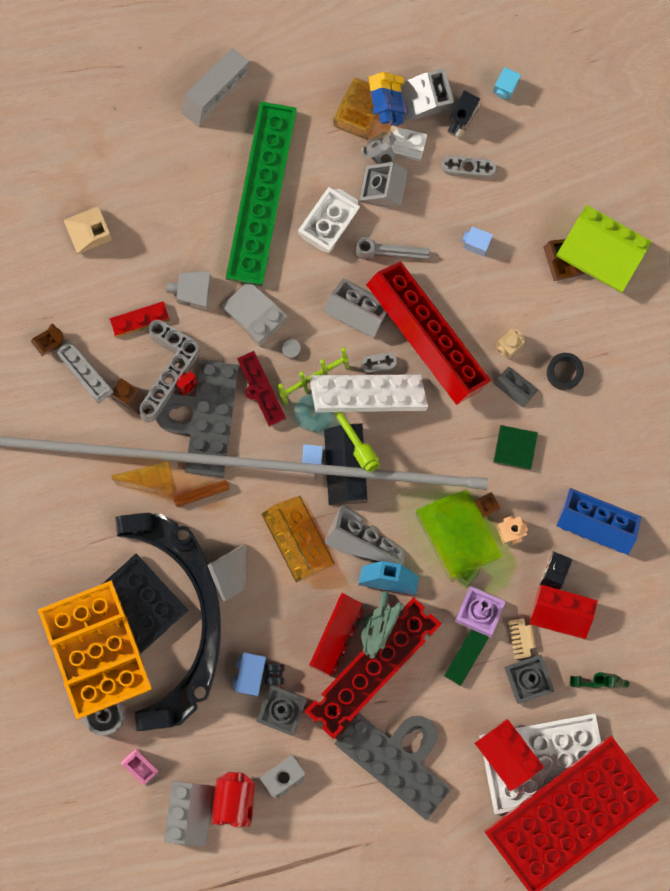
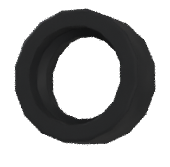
M564 352L557 354L551 359L547 366L546 375L553 387L559 390L573 389L581 381L584 367L582 361L577 356ZM560 361L571 362L576 368L575 378L569 382L558 380L554 374L556 364Z

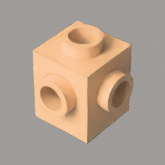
M514 515L503 519V523L497 525L503 545L510 542L513 545L524 541L523 538L527 535V524L520 517L515 518Z

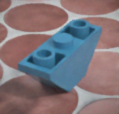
M380 561L362 566L359 585L416 595L419 576L402 564Z

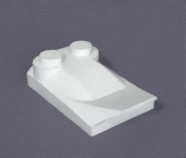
M328 187L299 228L298 234L320 251L330 253L360 209L358 200L340 188L332 189Z

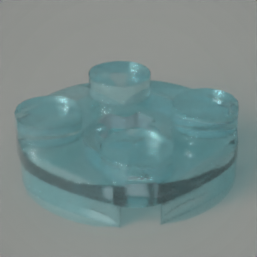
M308 394L298 401L295 407V419L302 429L320 432L329 426L333 412H318V417H310V409L313 408L315 410L313 395Z

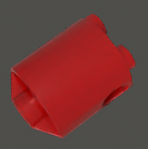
M228 772L217 778L212 824L250 827L253 816L256 782H253L245 773Z

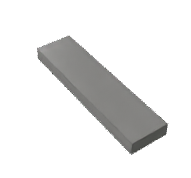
M70 340L55 351L98 404L113 393L109 385Z

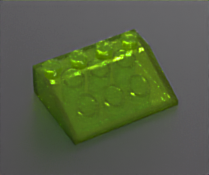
M467 489L416 510V517L451 583L503 557Z

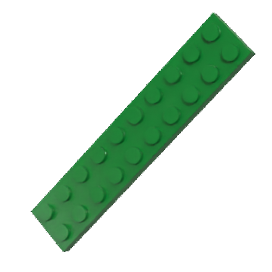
M260 101L226 280L263 286L297 113L296 107Z

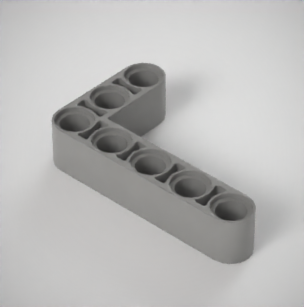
M154 320L150 323V338L175 355L140 405V417L147 423L153 422L158 417L177 389V379L183 373L189 371L198 357L199 350L195 340L161 320ZM155 329L162 330V332L159 334H156L153 331ZM172 338L179 340L177 343L169 342ZM187 348H193L195 351L193 353H187L185 350ZM177 363H182L185 365L183 368L175 367ZM172 378L174 382L168 384L165 382V379ZM157 393H161L164 395V397L161 399H156L154 395ZM150 408L154 412L147 415L144 413V410Z

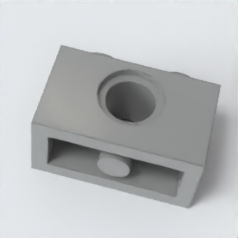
M291 755L261 776L260 779L273 798L276 795L280 798L288 793L286 788L293 784L296 787L304 781L303 776L306 774L294 756ZM281 772L289 774L290 780L288 783L282 784L279 782L278 776Z

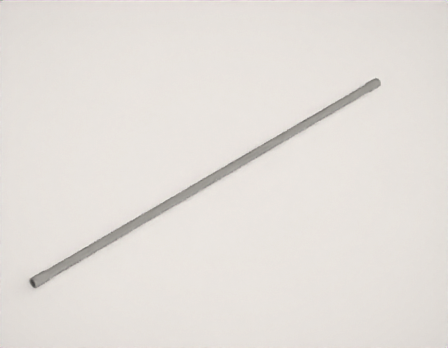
M0 436V446L449 485L487 490L488 478L458 477L378 469L367 473L366 470L355 467Z

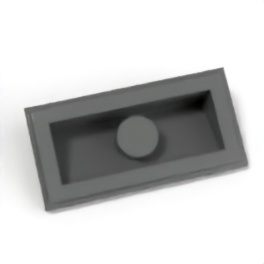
M509 366L495 382V385L521 407H524L538 391Z

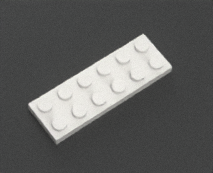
M311 375L310 377L315 412L426 411L428 408L421 375Z

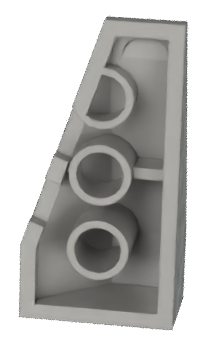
M343 505L339 507L327 532L325 544L343 553L403 565L405 557L403 549L388 537L383 538L376 532L377 528L373 525L369 527L362 521L363 517Z

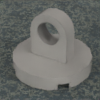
M389 131L388 134L387 132L379 133L368 140L366 147L362 146L361 153L364 158L374 157L378 164L395 163L396 157L391 145L395 142L396 138L392 131ZM384 154H388L391 156V160L384 162L381 160V157Z

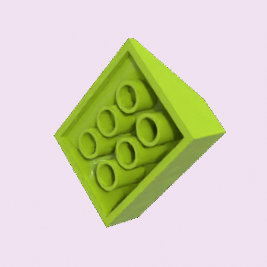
M586 204L556 256L622 293L652 241Z

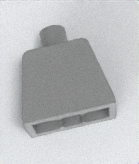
M210 271L180 273L178 283L167 282V293L177 294V302L181 305L207 311L211 282Z

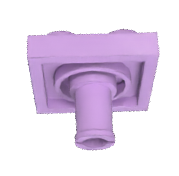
M470 586L455 622L491 638L506 601Z

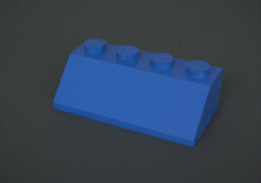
M570 488L556 526L565 531L575 533L582 538H587L600 545L615 549L617 552L629 555L638 537L642 516Z

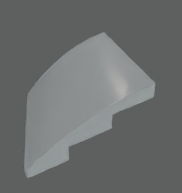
M246 544L231 550L230 553L219 557L218 560L207 565L221 601L232 598L246 587Z

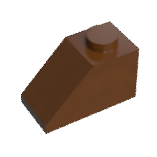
M121 378L111 394L114 400L140 415V405L146 395ZM145 409L144 413L148 414L151 409Z

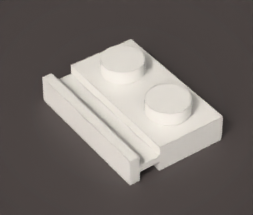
M391 126L390 131H392L396 138L395 142L391 145L395 156L421 162L427 134Z

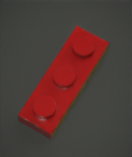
M164 301L109 318L115 337L148 328L154 320L170 321Z

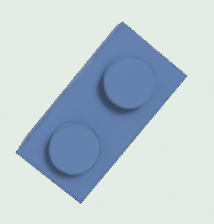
M243 653L242 657L238 656L236 668H239L238 676L234 675L232 684L235 692L259 697L266 657Z

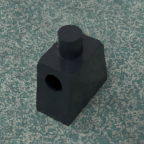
M465 90L463 91L449 117L451 125L447 131L448 133L457 137L461 129L467 130L480 108V98Z
M552 551L539 585L560 589L565 581L572 558Z

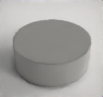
M294 339L286 340L282 345L283 355L288 359H294L299 356L301 352L299 342Z

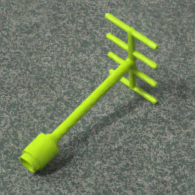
M345 347L341 348L342 357L326 366L324 359H321L322 369L312 375H328V371L344 363L345 369H349ZM299 372L301 381L284 390L283 384L278 385L284 405H288L287 395L303 387L305 393L309 392L307 384L310 383L311 375L305 378L304 372ZM333 412L354 444L355 451L353 455L362 469L366 470L367 473L376 470L380 463L371 445L360 441L342 412Z

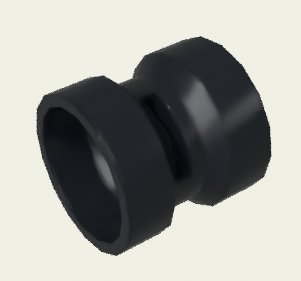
M265 664V671L267 672L265 684L285 685V678L283 677L285 665Z

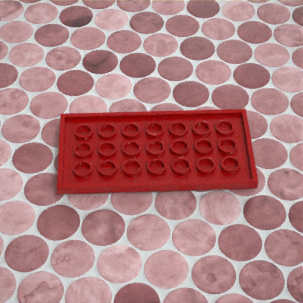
M610 735L484 832L528 891H541L657 803L659 799L613 736Z

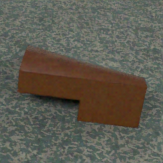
M566 239L549 241L543 247L554 281L587 274L556 256Z

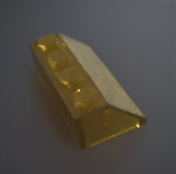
M301 496L277 503L261 514L296 583L335 564Z

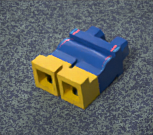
M387 72L369 76L372 102L375 106L373 114L379 115L381 124L391 123V126L403 124L402 114L407 113V107H405V101L402 98L400 85L404 84V77Z

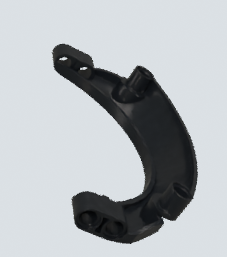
M159 513L116 516L117 537L150 544L170 556L187 574L199 599L202 614L201 640L190 670L178 686L166 697L153 705L134 712L136 731L179 726L198 709L197 703L208 699L213 685L221 643V612L216 586L203 551L188 527H179L177 522ZM182 531L188 532V539L184 541L179 540V533ZM199 687L204 688L206 691L205 696L201 699L195 696V690Z

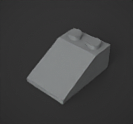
M246 283L221 305L259 347L287 323V316L253 284Z

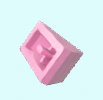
M135 749L121 762L143 785L159 772L139 749Z

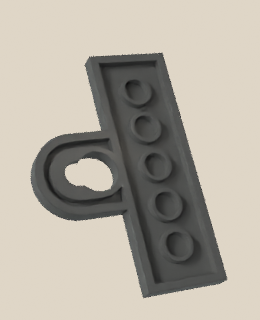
M201 360L196 397L172 394L156 418L163 430L169 433L190 435L188 453L227 456L239 365ZM186 406L193 411V417L188 423H178L169 417L172 409ZM186 462V473L224 478L225 466Z
M358 714L334 744L426 821L451 790L421 765V762L433 749L437 740V731L434 724L423 716H412L405 719L393 735L388 738L361 714ZM414 730H420L423 738L420 741L419 750L415 753L404 751L401 745L403 737L411 734Z

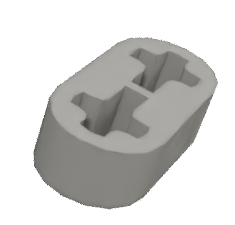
M392 353L366 356L361 361V369L366 374L391 371L395 368L397 359ZM387 357H389V360H393L390 366H387L386 363L380 364ZM367 361H370L372 364H378L373 365L372 369H368V367L364 366L367 364Z

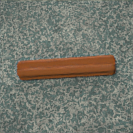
M223 480L175 496L174 503L176 507H180L228 491L230 489L228 481Z

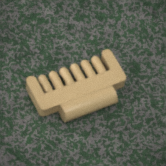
M523 618L508 621V625H514L509 626V630H513L510 631V634L513 635L511 636L513 640L511 643L519 644L512 646L513 649H518L513 651L514 654H518L514 656V659L530 657V649L536 648L532 625L525 626Z

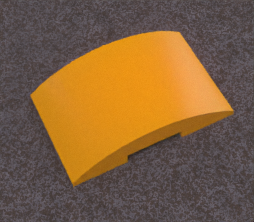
M112 580L38 609L49 644L53 649L64 680L63 683L76 720L152 690L141 654Z

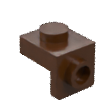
M51 324L48 330L32 338L31 343L41 356H44L60 347L64 336L59 328Z

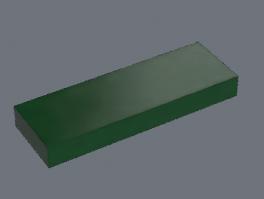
M471 629L444 677L461 686L489 637Z

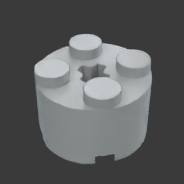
M118 703L83 717L85 726L91 732L97 735L108 736L122 728L125 721V710L123 705ZM103 710L106 713H109V716L106 717V721L100 718V715L103 714Z

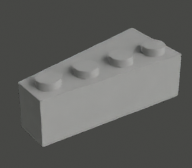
M232 48L185 94L182 114L199 127L236 86L239 80L246 77L249 72L248 66L250 61Z

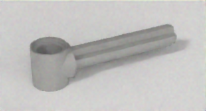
M368 237L361 238L355 250L356 255L361 259L374 257V255L429 259L430 256L429 248L376 244L375 240H371ZM361 245H366V246H368V247H369V251H363V250H361L360 246H361Z

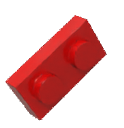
M191 371L183 373L176 383L179 392L185 396L198 385L197 378Z

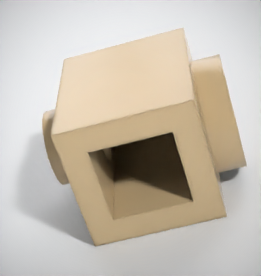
M511 329L498 340L496 348L503 357L509 360L523 347L526 340L521 332Z

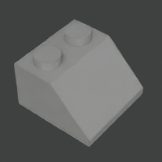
M394 162L366 166L359 201L385 207L400 206L402 204L408 170Z

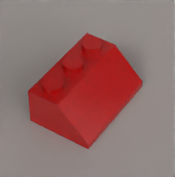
M540 585L537 590L529 625L586 640L594 619L598 600Z
M509 719L503 720L474 743L510 791L532 778L544 768L543 764Z

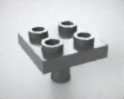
M542 654L504 667L517 704L555 692Z
M270 685L256 722L293 736L307 699Z

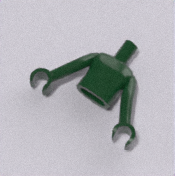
M598 672L594 675L593 682H583L582 676H570L571 687H605L616 689L629 687L628 680H623L620 676L611 673Z

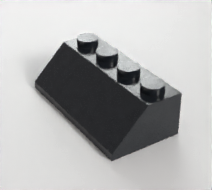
M363 423L350 424L360 441L364 443ZM342 425L324 429L326 465L362 468L353 455L355 446ZM327 475L329 505L367 503L366 478Z

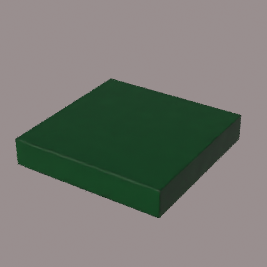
M500 425L493 463L531 470L538 432Z

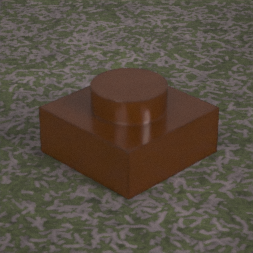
M492 492L474 501L483 518L501 509Z

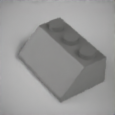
M344 278L331 293L324 312L329 314L330 317L336 318L349 327H354L362 331L363 334L373 338L388 315L371 292Z
M172 781L164 842L206 846L213 786Z

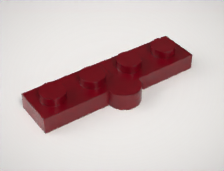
M255 351L237 358L249 384L245 390L246 397L250 401H257L268 426L271 427L286 420Z

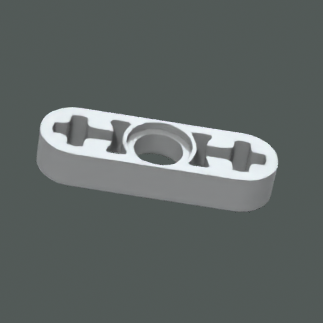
M447 156L443 159L441 168L447 175L488 179L494 175L496 165L493 161L487 159ZM448 162H452V169H448ZM459 162H461L460 170H458V163H459ZM466 163H471L474 169L467 172L463 166ZM477 164H480L479 168H485L488 165L489 169L492 170H489V173H486L485 169H479V172H476Z

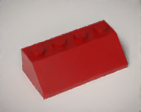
M341 592L309 663L310 668L328 676H331L332 673L336 674L340 665L337 660L340 655L344 656L348 645L345 644L348 637L352 638L356 627L353 626L356 619L360 620L364 609L361 608L362 603Z

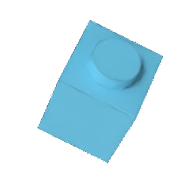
M504 67L494 86L493 93L501 99L506 98L510 100L519 83L521 74Z

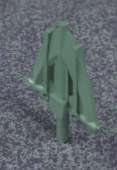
M387 591L382 592L379 608L375 609L373 614H370L367 618H362V621L358 623V626L361 627L363 652L366 655L370 654V658H374L378 650L385 647L387 637L397 621L400 610L404 609V605L401 602L397 603L395 607H387L389 592Z

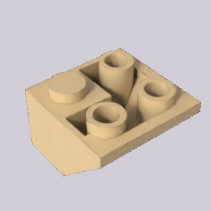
M98 206L63 220L77 254L113 241Z

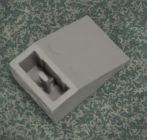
M445 68L426 72L400 85L402 98L405 101V107H407V113L402 114L403 122L453 110L454 100Z

